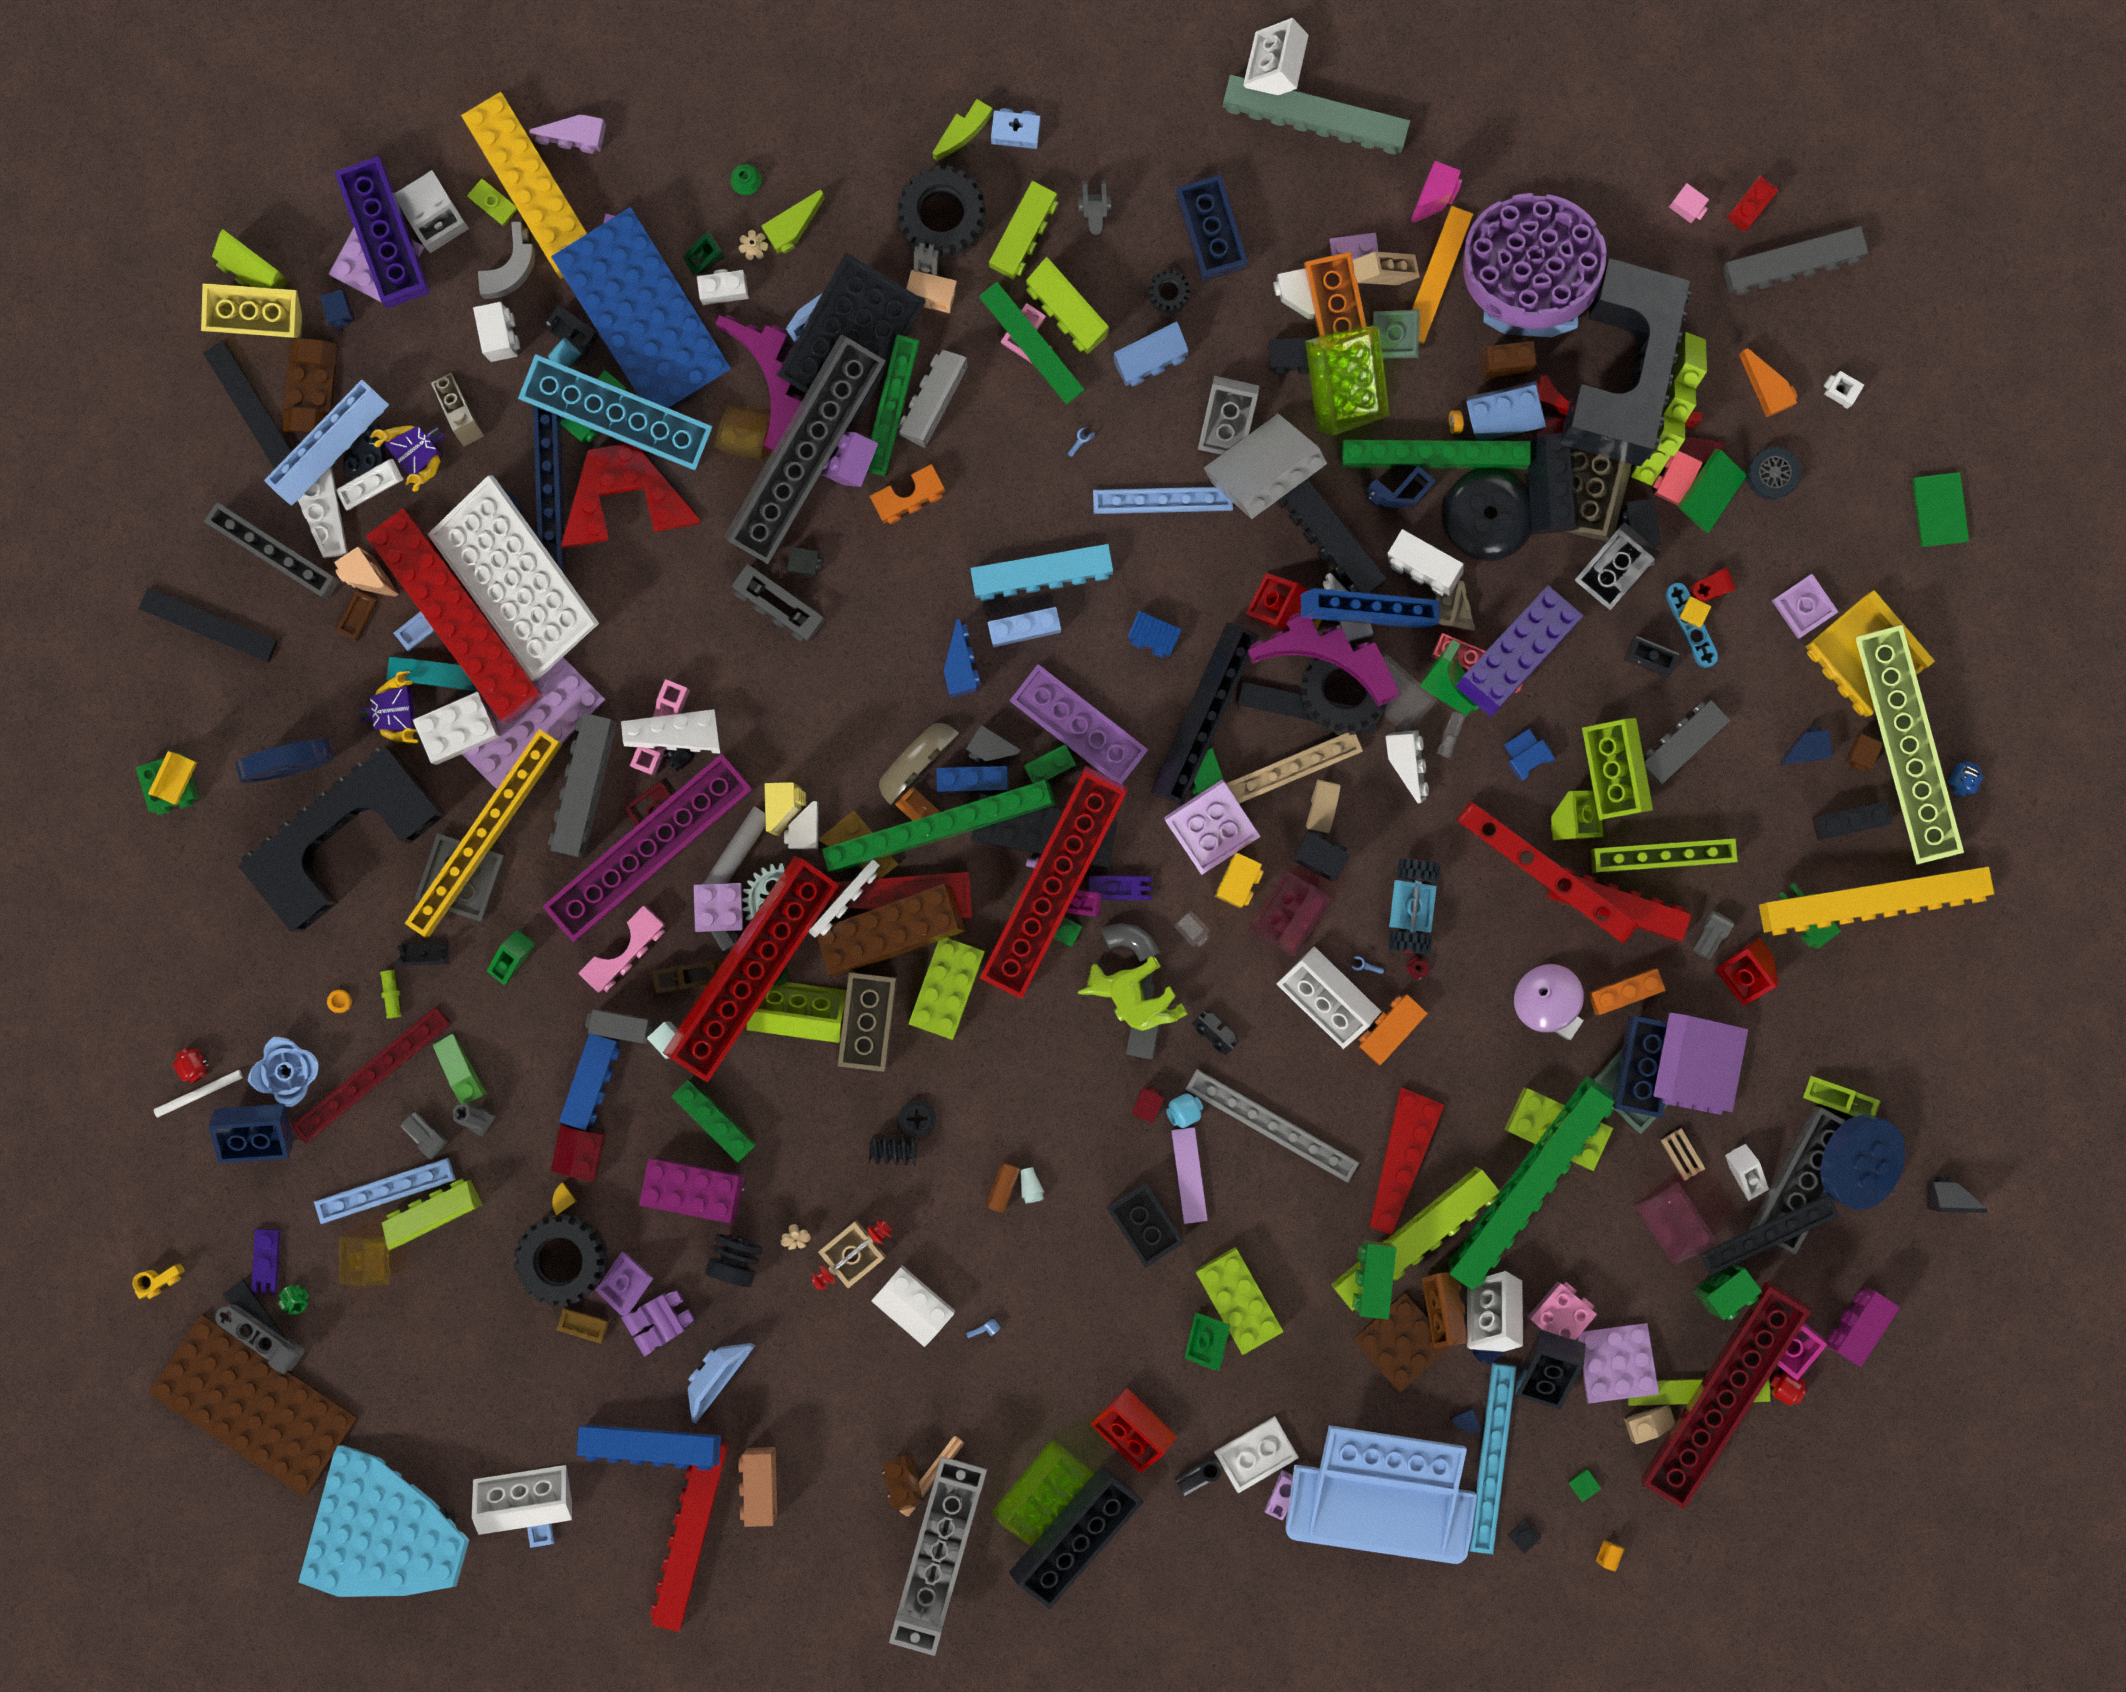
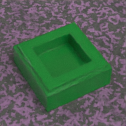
M1587 1468L1568 1481L1581 1502H1584L1601 1490V1487Z

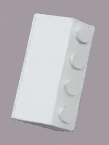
M1314 946L1277 983L1343 1049L1365 1031L1381 1013V1010Z
M562 1465L473 1479L472 1520L478 1535L572 1520V1498L567 1466Z

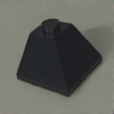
M1935 1176V1181H1927V1209L1951 1213H1987V1208L1957 1182L1949 1181V1177Z

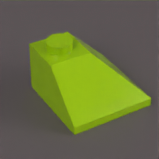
M1568 791L1551 816L1553 840L1603 837L1602 820L1598 818L1594 791Z

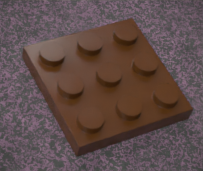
M1402 1293L1390 1304L1389 1320L1375 1318L1352 1339L1400 1393L1451 1347L1434 1348L1429 1319L1405 1293Z

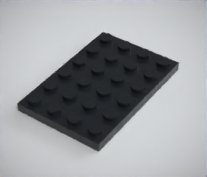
M845 253L776 376L807 393L840 334L846 336L885 360L883 367L852 418L857 423L889 367L897 334L907 336L926 301L852 255Z

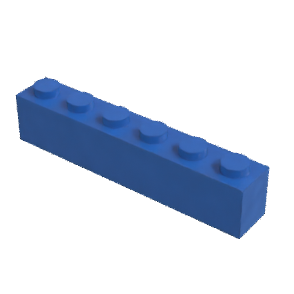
M1313 588L1301 594V618L1426 629L1439 624V600Z
M584 1425L578 1428L577 1456H585L584 1460L598 1461L599 1457L607 1458V1462L620 1463L621 1459L629 1460V1464L642 1465L644 1461H650L652 1466H666V1463H674L675 1468H689V1465H697L698 1470H711V1467L719 1465L721 1435Z

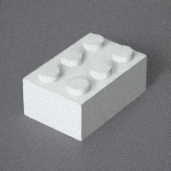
M1403 529L1388 552V561L1394 571L1400 574L1406 572L1411 575V580L1419 585H1423V583L1432 587L1430 590L1441 597L1444 594L1449 597L1463 575V563Z
M479 692L413 720L430 762L436 765L501 737L486 700Z

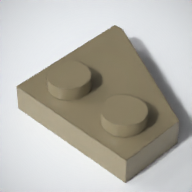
M1459 580L1449 597L1445 594L1443 597L1436 594L1435 600H1439V625L1470 632L1475 631L1464 581Z

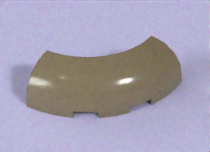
M935 723L928 727L893 762L879 780V788L886 801L890 805L895 802L918 778L920 773L950 746L959 733L951 726L943 723Z

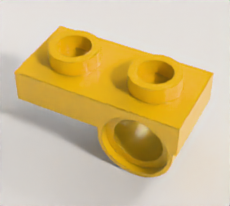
M180 1263L160 1275L153 1270L138 1273L133 1279L136 1295L139 1299L155 1297L162 1292L160 1288L165 1284L171 1286L181 1280L179 1275L184 1273L185 1269ZM144 1276L149 1277L151 1280L149 1288L143 1285L142 1280Z

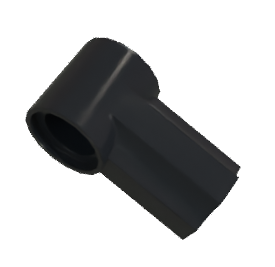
M1208 1456L1199 1464L1177 1475L1175 1480L1184 1496L1209 1482L1218 1480L1221 1475L1220 1461L1215 1457ZM1212 1464L1216 1466L1217 1471L1213 1474H1208L1204 1471L1205 1466Z

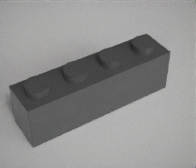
M1712 700L1706 703L1701 701L1692 709L1694 714L1689 719L1685 716L1675 725L1677 730L1672 735L1668 732L1658 741L1661 745L1655 751L1651 748L1643 755L1646 773L1657 785L1663 784L1731 721Z

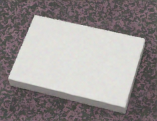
M1275 1416L1214 1451L1238 1493L1299 1458Z

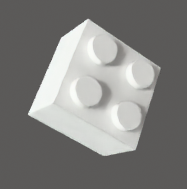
M501 302L473 307L482 353L487 359L493 362L518 357L517 350L520 349L518 336L514 335L512 329L516 324L514 315L510 313L509 308H506Z

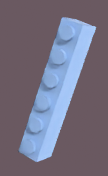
M361 380L264 481L292 506L335 463L337 458L350 448L352 443L367 430L368 426L384 412L389 404Z

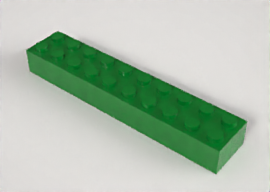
M1588 1075L1499 1192L1497 1200L1487 1208L1449 1259V1273L1451 1276L1471 1290H1474L1477 1285L1480 1287L1485 1282L1488 1276L1486 1274L1490 1267L1495 1268L1501 1260L1502 1256L1500 1254L1502 1251L1512 1246L1516 1239L1514 1237L1519 1229L1522 1231L1527 1226L1530 1214L1540 1209L1544 1202L1542 1198L1547 1192L1551 1193L1558 1183L1556 1181L1561 1173H1567L1572 1165L1570 1162L1575 1154L1579 1156L1586 1147L1585 1141L1589 1136L1593 1137L1600 1128V1121L1603 1117H1609L1615 1106L1613 1104L1615 1102L1608 1089Z

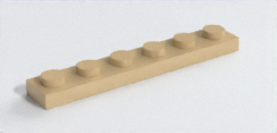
M1345 733L1226 783V785L1240 804L1361 753L1363 750L1356 734L1349 735V733Z

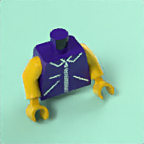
M412 425L394 427L384 431L377 429L371 434L370 438L378 437L380 439L375 442L374 445L376 447H380L384 441L387 442L385 443L386 447L409 474L406 485L411 482L415 483L412 491H418L420 484L426 483L436 475L440 464L439 457L442 454L435 445L445 438L437 426L427 434L420 427Z
M410 671L398 672L396 677L388 680L376 690V695L371 696V707L359 709L360 721H373L374 729L380 731L383 737L394 742L418 743V740L413 739V734L418 731L413 722L415 715L412 690L410 687L404 686L413 684V681L406 680V675Z

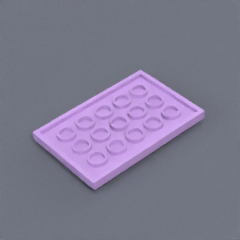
M564 657L539 680L533 681L544 697L508 724L500 721L487 703L501 737L462 755L496 789H498L539 729L563 744L576 731L579 717L582 718L583 713L592 715L606 701Z

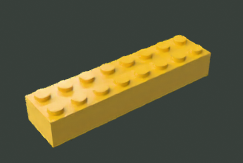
M499 92L461 116L561 279L563 275L551 256L583 237L587 232L507 100Z

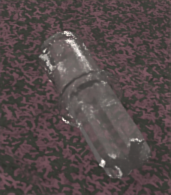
M1459 712L1452 713L1446 731L1442 732L1444 735L1436 754L1451 758L1456 741L1460 739L1458 735L1465 720L1464 714Z

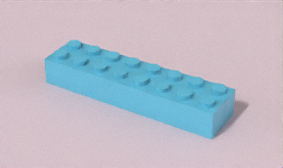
M536 354L518 397L521 401L692 470H696L712 429L710 425Z

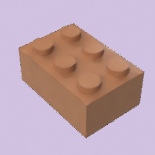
M776 1447L747 1448L744 1454L741 1455V1458H739V1472H743L742 1482L739 1483V1494L744 1496V1502L740 1506V1520H744V1527L773 1526L777 1520Z

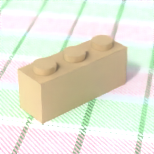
M1373 252L1353 260L1354 275L1357 278V283L1400 285L1420 277L1416 257L1413 254Z

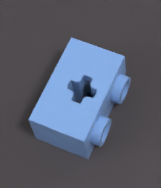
M1005 108L994 111L991 144L1037 149L1040 116L1031 111H1023L1022 114L1013 113V110ZM1015 124H1019L1017 131H1013Z

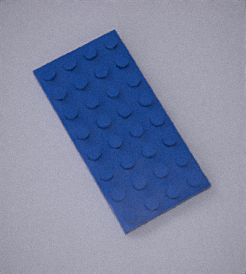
M631 207L551 256L639 397L669 408L731 369Z

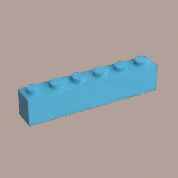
M1108 544L970 568L975 597L981 598V601L995 599L994 595L1003 594L1004 597L1015 596L1017 591L1026 590L1027 593L1038 592L1040 587L1043 586L1056 589L1063 587V583L1072 582L1073 585L1086 583V579L1094 577L1095 581L1109 579V575L1113 574Z

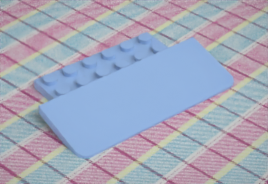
M1329 1425L1320 1468L1294 1465L1286 1520V1533L1291 1539L1296 1541L1452 1564L1461 1563L1468 1554L1477 1499L1475 1492L1459 1489L1467 1448L1461 1445Z

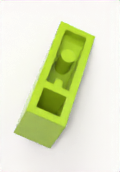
M821 189L762 225L764 233L777 254L781 252L785 254L795 248L794 244L799 241L825 199Z

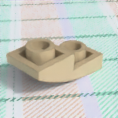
M1317 779L1311 799L1312 807L1306 823L1307 829L1330 833L1337 807L1340 784Z

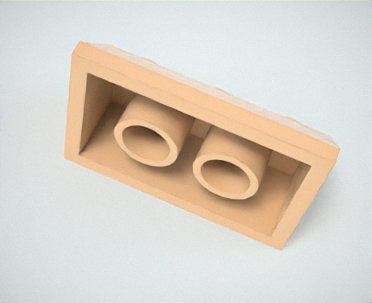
M356 547L334 562L338 567L335 570L337 575L343 582L346 581L348 585L351 584L354 588L357 587L363 591L396 597L399 595L375 557L363 549Z

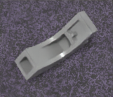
M521 221L511 222L513 253L510 260L499 269L478 271L479 291L483 299L499 298L514 292L527 280L533 269L536 251L532 244H526L529 242V231Z

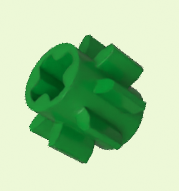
M299 1285L288 1286L279 1294L281 1301L278 1304L282 1311H287L288 1315L291 1313L299 1314L308 1305L306 1299L309 1295L305 1289L301 1290Z

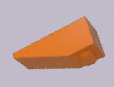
M1748 348L1739 354L1766 417L1791 408L1797 403V393L1786 379Z

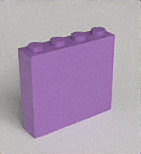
M1669 1013L1654 1097L1663 1098L1662 1103L1677 1106L1678 1101L1679 1107L1692 1109V1105H1694V1110L1707 1112L1708 1109L1709 1113L1722 1115L1723 1111L1733 1112L1748 1029L1688 1015Z

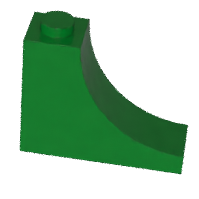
M1452 640L1429 669L1419 687L1467 716L1471 710L1477 711L1479 706L1456 687L1465 675V671L1458 659V649L1461 644Z

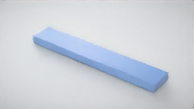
M1216 487L1093 490L1094 514L1233 511V502Z
M446 1158L315 1201L314 1204L320 1223L323 1224L454 1181L456 1178L450 1159Z

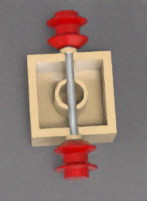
M876 1219L877 1225L874 1228L868 1226V1233L855 1220L820 1249L818 1253L830 1267L828 1269L820 1265V1272L818 1274L812 1272V1284L819 1291L821 1289L827 1291L826 1285L828 1283L835 1284L834 1275L836 1274L845 1286L849 1288L880 1263L886 1255L876 1243L883 1245V1238L885 1236L892 1237L890 1234L892 1228L884 1219L881 1222Z

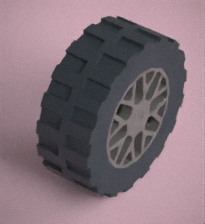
M1769 447L1760 451L1749 462V467L1746 470V480L1750 485V489L1758 497L1761 496L1766 500H1776L1785 497L1797 487V483L1800 481L1801 468H1799V461L1796 460L1793 453L1788 452L1785 448Z

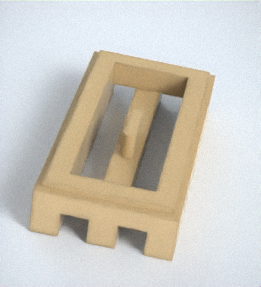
M1682 1128L1660 1139L1684 1181L1705 1169ZM1677 1135L1680 1136L1689 1154L1691 1155L1692 1159L1697 1165L1696 1168L1692 1166L1690 1160L1688 1159L1683 1148L1676 1138ZM1670 1139L1685 1162L1689 1172H1685L1668 1143Z

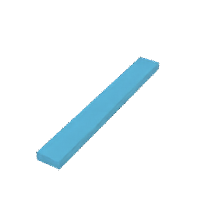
M1492 1363L1476 1488L1477 1499L1469 1551L1493 1554L1517 1367L1515 1365Z

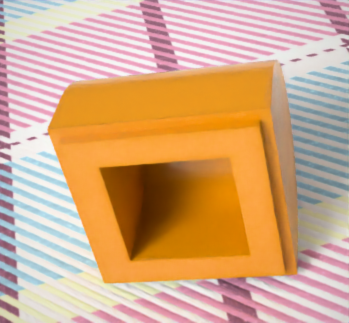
M1605 1540L1602 1543L1596 1562L1606 1569L1616 1571L1625 1549Z

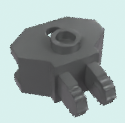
M1101 180V194L1088 195L1087 181H1082L1083 197H1078L1079 211H1083L1084 217H1088L1089 231L1097 235L1101 233L1103 228L1102 217L1107 216V210H1111V196H1107L1105 180Z

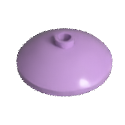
M1556 964L1541 965L1530 970L1520 980L1514 994V1006L1517 1015L1526 1026L1539 1032H1555L1570 1025L1579 1015L1584 1001L1583 987L1578 977L1568 968ZM1544 990H1548L1545 996H1541Z

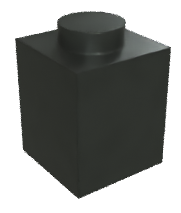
M790 547L787 571L792 574L817 577V571L821 572L823 566V558H820V553L818 551Z

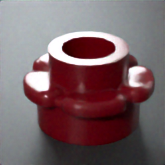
M1412 957L1407 965L1408 974L1412 975L1414 979H1422L1430 971L1429 962L1424 957ZM1417 965L1420 966V970L1416 969Z

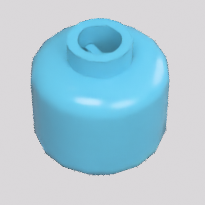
M1185 1093L1169 1102L1167 1115L1174 1126L1178 1125L1181 1128H1185L1200 1120L1203 1106L1198 1097L1194 1098L1191 1094Z

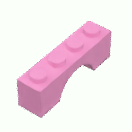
M665 679L656 701L653 717L681 714L690 690ZM637 747L630 766L656 776L667 747Z
M642 906L627 922L631 932V940L627 950L621 956L610 960L594 956L578 973L598 993L603 991L609 992L617 983L614 981L620 973L624 976L632 968L631 962L636 957L640 959L649 950L647 945L652 940L656 942L665 933L663 928L666 924L647 906Z

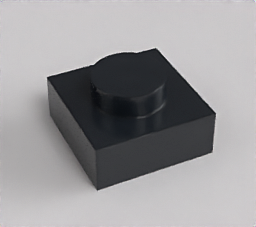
M1525 1519L1508 1534V1537L1524 1554L1542 1538Z

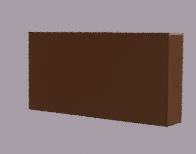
M355 590L335 631L357 642L378 600Z

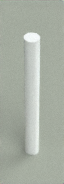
M237 1070L155 1108L154 1114L158 1118L242 1079L243 1075L240 1070Z

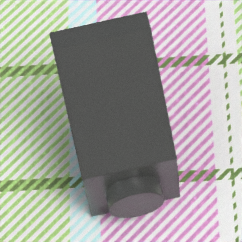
M982 725L966 748L970 752L968 757L978 763L982 760L987 763L1018 756L1021 752L1020 749Z

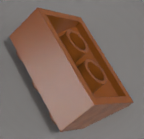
M1439 1273L1422 1278L1434 1348L1467 1343V1325L1464 1323L1463 1317L1465 1306L1463 1301L1460 1300L1459 1294L1461 1290L1460 1281L1451 1276L1450 1273Z

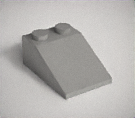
M1214 376L1198 450L1222 455L1249 435L1259 392L1258 385Z

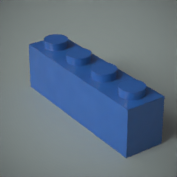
M589 1034L559 1122L585 1131L589 1130L590 1126L594 1127L598 1118V1114L595 1113L597 1105L603 1103L606 1094L603 1091L605 1082L609 1083L613 1074V1069H610L613 1060L617 1061L621 1051V1047L618 1046V1040Z

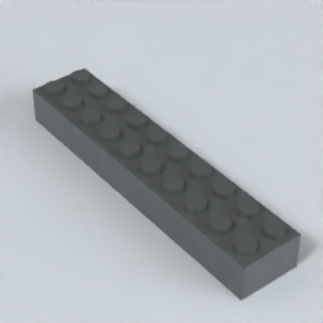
M840 334L725 533L724 538L765 563H769L883 367L884 359Z

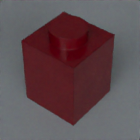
M1148 1086V1089L1142 1088L1131 1114L1153 1124L1164 1100V1097L1160 1096L1162 1091Z

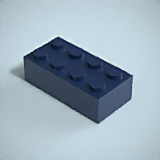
M1221 174L1177 187L1175 196L1202 282L1245 270L1248 261Z
M1638 1016L1628 1017L1613 1092L1614 1109L1662 1118L1665 1104L1662 1103L1663 1098L1654 1097L1667 1022Z

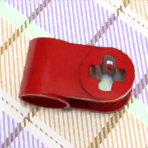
M1724 568L1693 584L1689 588V594L1701 602H1706L1737 588L1728 568ZM1704 589L1705 593L1699 595L1698 590Z

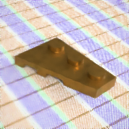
M852 811L818 840L827 846H833L872 834V831L859 815ZM892 856L875 860L880 865L875 870L878 873L876 877L882 879L899 864ZM868 863L859 866L864 869L868 865Z

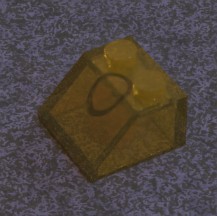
M727 405L719 424L715 448L720 452L763 461L765 453L763 444L768 433L771 415Z
M339 1237V1284L362 1287L389 1285V1277L391 1275L389 1254L391 1250L387 1248L385 1237Z

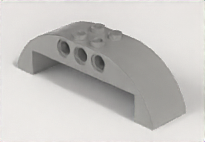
M941 1456L889 1643L935 1656L987 1469Z

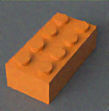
M1351 252L1305 262L1304 268L1314 307V316L1322 354L1328 355L1370 345L1358 283L1354 275Z

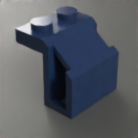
M1417 466L1394 494L1377 479L1370 484L1365 493L1368 495L1367 499L1376 507L1380 505L1383 508L1413 509L1436 480ZM1418 473L1428 481L1427 484L1417 476ZM1413 479L1423 487L1414 499L1398 498Z

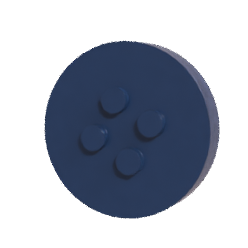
M317 739L297 741L279 747L267 748L236 761L235 765L240 783H255L312 770L330 763L334 758L329 740Z
M1870 1114L1857 1115L1844 1122L1830 1138L1822 1157L1821 1180L1826 1193L1834 1201L1854 1210L1869 1209L1882 1202L1896 1186L1904 1167L1905 1144L1902 1134L1894 1124Z

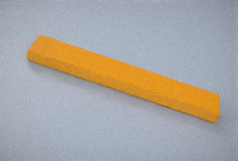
M1451 206L1412 307V310L1420 311L1419 343L1421 344L1425 342L1473 216L1472 213Z

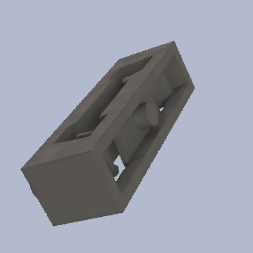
M749 564L745 566L731 586L735 590L734 595L743 602H746L747 599L755 604L752 608L763 616L765 613H768L774 617L772 622L781 629L785 626L791 629L792 633L790 635L801 643L804 639L810 642L825 621L824 617ZM755 578L766 585L767 591L794 610L798 611L800 609L810 617L807 619L797 612L793 619L801 624L798 627L791 622L790 617L760 596L755 597L749 592L750 589L758 595L764 589L754 581Z

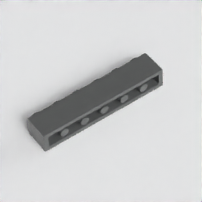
M1860 226L1729 261L1724 264L1722 270L1729 294L1736 292L1737 295H1743L1750 292V288L1759 286V289H1765L1773 286L1775 281L1781 280L1782 283H1787L1795 280V276L1801 274L1804 277H1809L1817 274V270L1826 268V271H1832L1840 268L1842 263L1848 262L1849 265L1860 263L1862 258L1868 254V249Z
M217 502L204 520L211 527L326 600L330 598L340 582L331 574Z

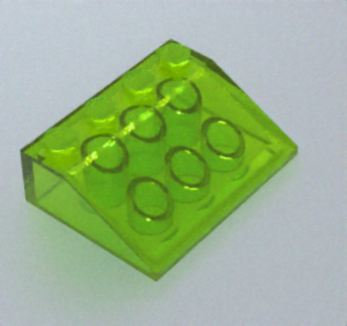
M1379 326L1327 334L1306 341L1317 431L1334 436L1390 416Z
M1051 1439L993 1509L992 1513L1003 1527L1032 1546L1095 1473L1068 1450Z

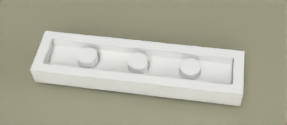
M874 860L870 861L808 932L814 937L820 933L824 936L833 926L830 921L835 916L840 918L848 909L845 904L850 899L855 901L863 892L860 887L865 882L870 884L878 875L875 870L880 865Z

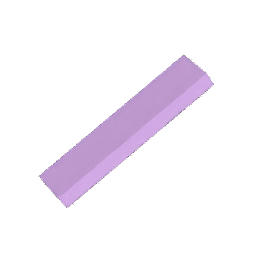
M1195 1127L1171 1130L1184 1224L1208 1221Z

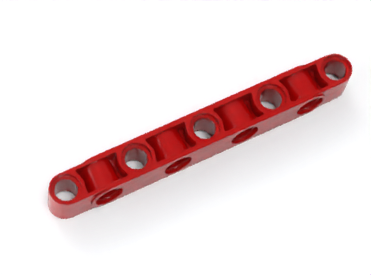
M1470 801L1456 820L1621 943L1624 944L1637 928L1638 924L1473 802ZM1488 825L1496 826V832L1491 836L1484 834V829ZM1524 853H1532L1534 859L1531 863L1525 864L1521 861ZM1564 880L1572 883L1571 889L1566 892L1559 890V884ZM1602 908L1610 911L1609 917L1605 920L1597 918V912Z

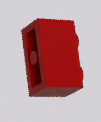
M1760 176L1726 219L1745 232L1774 197L1778 189Z

